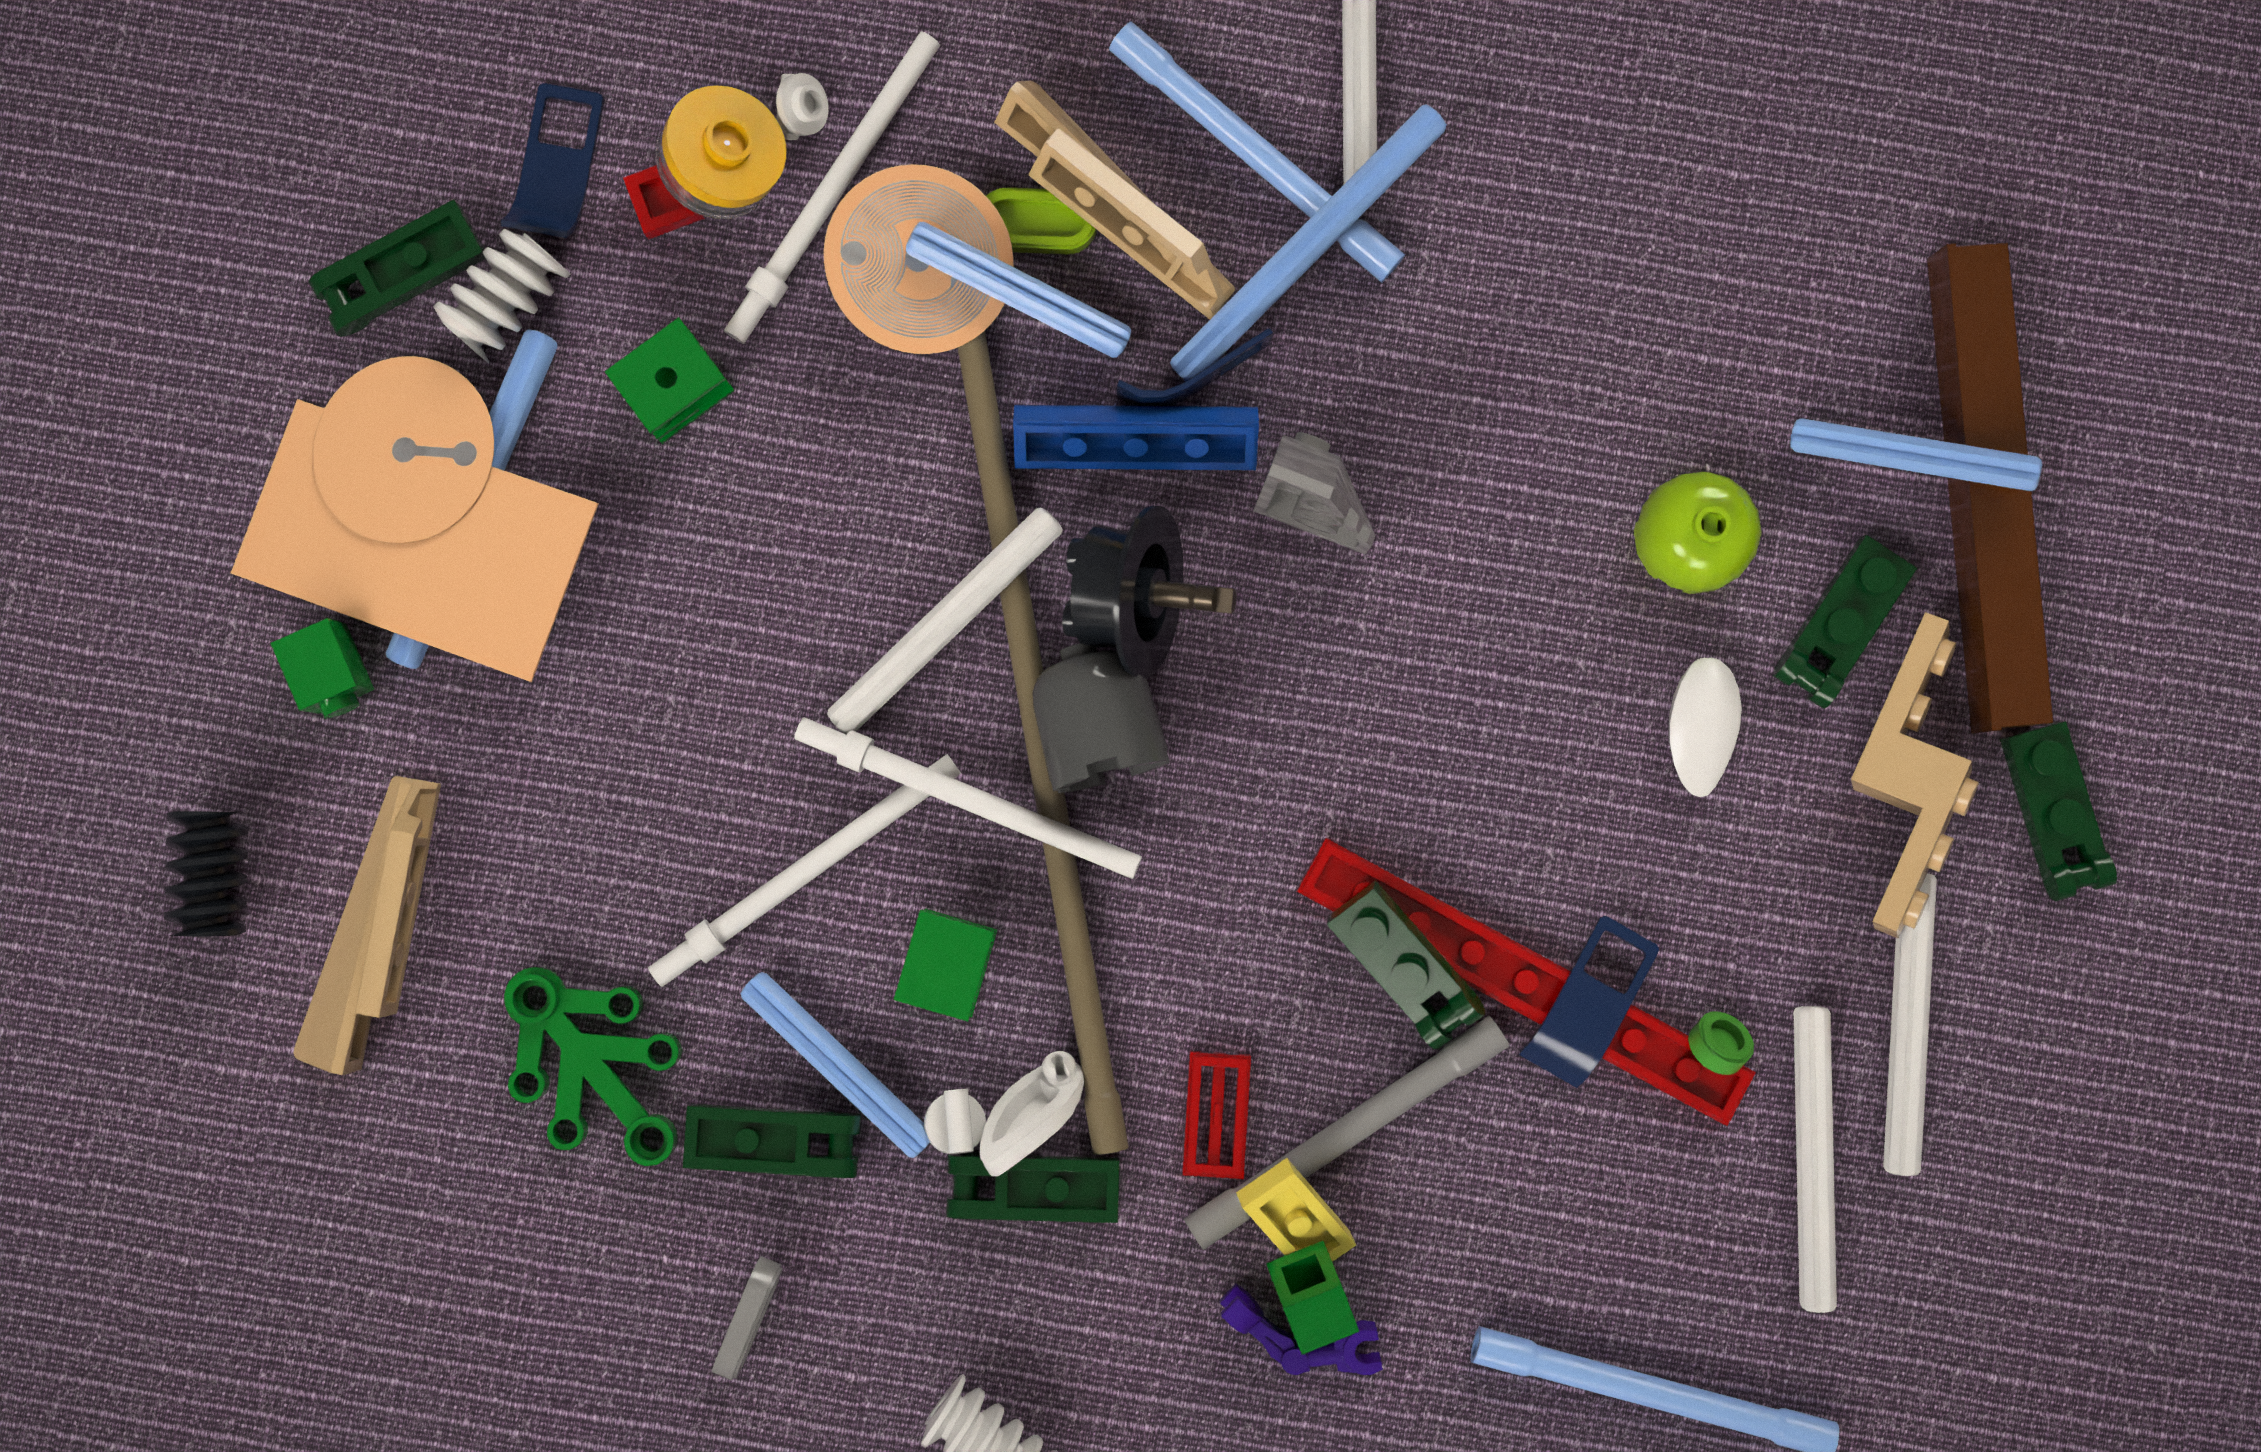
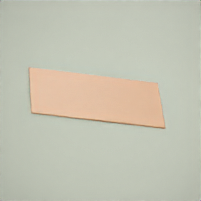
M297 399L231 574L532 682L599 503L491 467L488 480L476 502L460 520L448 529L430 538L410 543H385L368 539L347 528L325 504L315 481L312 460L315 431L325 408Z

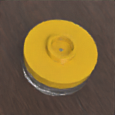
M707 86L688 93L675 105L659 133L655 149V159L663 184L679 203L702 216L714 219H732L752 212L764 201L783 172L787 151L785 137L778 121L762 102L736 88Z

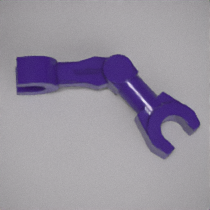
M1237 1283L1219 1300L1220 1304L1225 1308L1221 1312L1222 1318L1242 1334L1249 1332L1263 1344L1271 1358L1282 1364L1283 1369L1291 1375L1309 1372L1312 1367L1334 1364L1337 1365L1338 1371L1360 1375H1372L1383 1370L1379 1352L1361 1354L1355 1350L1361 1342L1379 1340L1376 1323L1373 1321H1357L1358 1333L1302 1355L1296 1339H1293L1291 1333L1280 1329L1266 1318L1256 1300Z

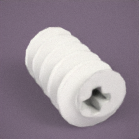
M503 229L499 236L508 252L504 254L487 247L483 254L491 270L487 272L473 265L469 266L466 270L475 288L470 290L456 283L450 287L458 303L457 308L441 302H437L433 306L442 323L487 363H489V360L481 347L483 344L499 350L506 346L497 328L503 326L515 332H519L522 328L513 310L519 308L532 314L538 311V307L530 292L535 290L548 296L554 293V289L546 274L552 272L564 278H568L570 275L559 262L526 233L521 236Z
M964 1374L960 1375L953 1382L925 1421L927 1426L921 1441V1445L926 1448L942 1438L946 1441L943 1452H1040L1043 1445V1439L1039 1435H1032L1019 1443L1024 1428L1023 1422L1019 1419H1014L1000 1428L1004 1414V1407L1001 1404H994L980 1412L985 1397V1391L981 1388H975L962 1397L961 1393L966 1381Z

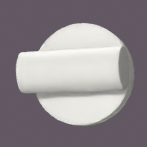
M806 73L781 75V82L776 95V120L782 129L785 139L797 140L799 136L817 133L823 128L828 117V99L822 85L817 79Z
M968 1089L944 1091V1095H941L930 1104L924 1118V1129L930 1143L939 1151L953 1155L973 1152L974 1147L981 1141L986 1124L985 1114L981 1105L968 1094Z

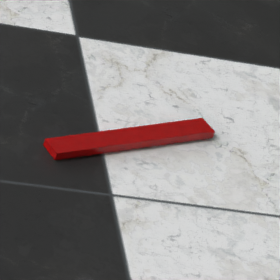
M1324 838L1296 892L1334 912L1376 880L1470 987L1540 1025L1542 1024L1571 971L1333 841ZM1630 1005L1602 1059L1717 1122L1728 1126L1756 1072L1745 1066L1731 1075H1722L1707 1069L1693 1055L1689 1046L1688 1035L1641 1009Z

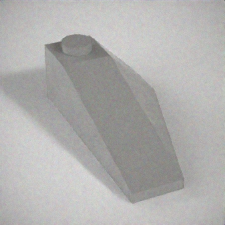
M1297 432L1293 439L1283 435L1253 511L1366 554L1373 544L1375 533L1341 457L1329 453L1331 445L1316 436Z

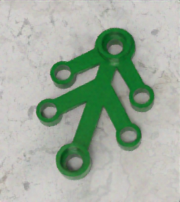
M531 967L515 974L507 984L504 994V1003L509 1016L520 1025L516 1070L509 1077L508 1090L510 1095L521 1103L534 1102L547 1093L550 1083L549 1076L540 1067L545 1032H547L561 1049L555 1116L547 1127V1137L552 1146L559 1150H571L582 1144L587 1137L588 1124L581 1115L585 1078L627 1128L624 1146L628 1156L634 1162L643 1166H654L669 1158L678 1142V1134L674 1124L665 1116L649 1114L605 1060L645 1063L652 1070L664 1071L679 1062L682 1055L680 1041L670 1033H658L650 1038L582 1033L566 1014H605L610 1021L617 1024H625L635 1020L643 1010L641 994L630 986L617 987L611 991L566 988L561 978L555 972L544 967ZM533 986L543 988L547 994L546 1004L541 1009L532 1007L528 1001V992ZM620 993L628 995L633 1001V1009L628 1016H621L614 1010L613 1001ZM662 1040L670 1045L672 1056L667 1063H660L654 1059L652 1047L656 1041ZM525 1072L533 1074L538 1080V1089L533 1095L524 1093L519 1086L520 1077ZM562 1120H570L577 1127V1136L574 1141L568 1142L559 1136L558 1125ZM655 1127L662 1132L664 1142L661 1148L652 1149L645 1144L643 1136L647 1128Z

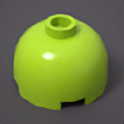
M1710 472L1680 474L1654 489L1642 506L1639 520L1634 528L1637 555L1649 575L1655 579L1659 578L1668 586L1683 590L1682 592L1687 594L1712 592L1739 578L1756 556L1762 533L1758 509L1748 492L1729 477Z

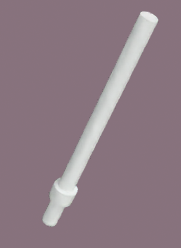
M922 31L918 34L766 267H758L746 284L745 288L749 292L724 329L725 333L742 344L746 342L769 305L776 308L789 288L785 281L940 47L938 41Z
M805 717L802 718L797 727L795 740L836 756L837 764L859 773L865 768L1131 879L1134 878L1142 859V856L878 748L874 746V739L853 730L844 734Z
M948 754L928 767L953 779L961 774ZM906 785L901 786L714 921L709 923L704 919L686 932V941L648 967L651 975L663 987L698 961L709 962L726 949L724 943L930 795Z

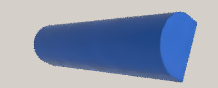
M1014 405L1015 469L1256 470L1259 432L1258 407Z

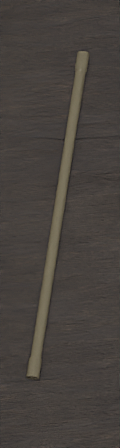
M984 331L975 339L963 346L957 347L993 551L1019 525ZM1025 568L1000 593L1034 797L1038 814L1070 826L1065 793L1053 791L1051 781H1049L1033 709L1032 692L1037 678L1044 670ZM1042 842L1078 1053L1084 1078V1106L1092 1152L1094 1155L1119 1152L1128 1149L1129 1145L1121 1098L1115 1087L1076 856Z

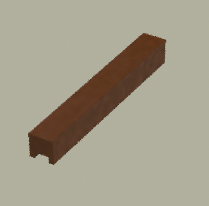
M2008 243L1957 247L1956 244H1946L1927 258L1944 442L2028 455ZM1947 477L1971 734L1999 731L2002 728L2053 723L2032 492Z

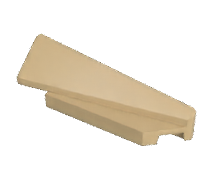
M1031 80L1017 81L1010 88L994 123L1037 156L1029 176L1210 320L1231 297L1235 287L1211 263L1204 243L1156 206L1040 85Z
M395 776L391 779L295 1044L293 1053L296 1059L333 1074L345 1075L362 1070L371 1018H381L397 1014L441 783Z

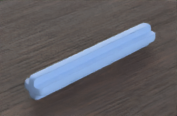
M919 222L908 239L905 250L908 255L1112 358L1118 357L1127 346L1131 335V329L1128 325L926 222Z
M1803 418L1796 420L1790 438V447L1799 453L2026 491H2033L2037 488L2042 471V461L2037 456Z
M761 972L755 975L745 985L740 993L742 999L908 1157L914 1158L927 1147L930 1141L925 1132L924 1123L767 973Z

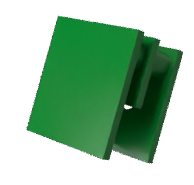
M679 317L604 371L649 433H653L655 438L662 444L735 391Z
M926 908L920 910L893 1000L968 1022L969 1018L973 1016L998 929Z

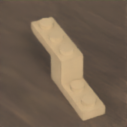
M1925 612L1851 778L1855 791L1919 816L1872 921L1876 930L1899 938L1904 925L1913 929L1916 928L1929 898V894L1921 892L1920 888L1929 869L1937 872L1942 870L1954 842V838L1945 835L1954 812L1963 816L1966 815L1979 785L1978 781L1969 778L1972 773L1971 760L1906 735L1908 729L1915 732L1920 730L1932 698L1923 695L1932 674L1943 677L1956 648V643L1948 640L1950 635L1949 621Z

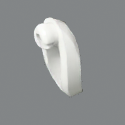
M1712 657L1697 659L1688 667L1673 695L1669 713L1668 739L1676 772L1686 790L1698 797L1708 796L1718 784L1733 753L1741 722L1742 706L1735 677L1727 665L1719 659Z
M1064 1051L1050 1053L1045 1057L1042 1066L1026 1074L1013 1084L994 1105L984 1126L980 1142V1158L991 1176L998 1177L1047 1141L1072 1116L1081 1098L1084 1078L1081 1066L1075 1062L1071 1054Z

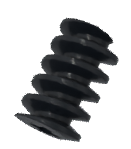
M171 811L167 813L166 821L185 827V832L166 838V846L184 852V857L165 863L166 871L183 876L182 882L165 887L164 895L183 901V906L164 912V920L182 926V931L169 936H237L246 932V924L228 918V914L247 907L246 899L229 893V889L247 883V875L229 869L230 864L248 858L247 850L230 845V840L248 834V826L230 820V815L239 812Z

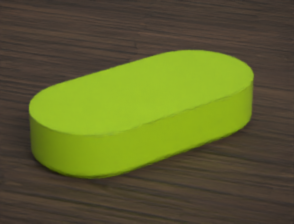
M999 188L986 195L998 210L1005 223L1013 252L1075 254L1087 248L1096 235L1097 230L1046 189Z

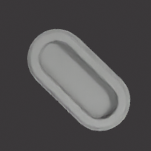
M760 1256L712 1368L713 1373L729 1380L738 1377L783 1270L780 1263Z

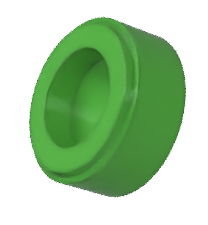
M1718 1011L1706 1013L1689 1032L1688 1041L1693 1055L1704 1067L1722 1075L1734 1074L1753 1055L1754 1043L1749 1031L1738 1019L1729 1014Z

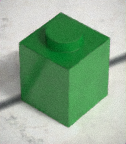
M326 618L270 643L299 711L316 714L322 713L325 719L333 718L357 708L360 705L357 697L375 690L346 623Z
M1324 1241L1266 1263L1302 1355L1359 1332Z

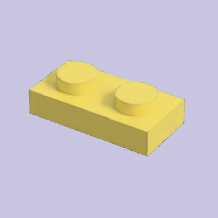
M1288 1158L1236 1192L1245 1212L1285 1256L1324 1241L1333 1262L1356 1246L1350 1230Z

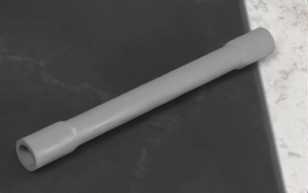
M1487 1016L1445 1044L1439 1053L1239 1186L1227 1189L1185 1217L1186 1225L1203 1250L1249 1220L1250 1216L1242 1208L1236 1194L1243 1187L1286 1158L1306 1179L1457 1077L1469 1074L1510 1047L1507 1039L1494 1020Z

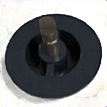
M1152 505L1142 510L1131 525L1129 532L1097 525L1087 533L1085 538H1073L1068 546L1066 563L1068 572L1072 575L1070 600L1066 603L1062 616L1063 632L1068 637H1077L1080 644L1096 648L1116 647L1123 668L1133 676L1137 677L1139 674L1147 679L1159 670L1173 642L1180 608H1195L1201 611L1230 614L1235 610L1237 602L1235 589L1203 585L1196 587L1193 584H1183V552L1179 530L1174 517L1163 506Z

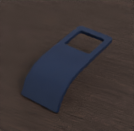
M547 83L539 85L518 190L509 213L501 220L502 227L567 238L574 232L586 196L604 98L600 93ZM548 98L592 106L583 149L539 142L545 105Z
M1270 328L1266 329L1183 384L1164 391L1140 390L1119 379L1117 398L1133 406H1172L1182 402L1269 346L1273 332Z
M1600 917L1547 1016L1533 1037L1521 1049L1519 1055L1578 1088L1592 1073L1610 1045L1659 952V947L1610 917ZM1604 931H1608L1644 953V958L1624 994L1584 971Z

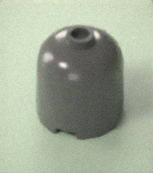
M1080 643L1060 650L1062 661L1051 665L1040 674L1032 692L1033 709L1048 777L1053 791L1066 793L1105 785L1103 772L1115 769L1129 768L1131 777L1169 764L1167 743L1147 679L1139 674L1136 677L1127 673L1121 664L1118 652L1115 650L1097 651L1096 647Z

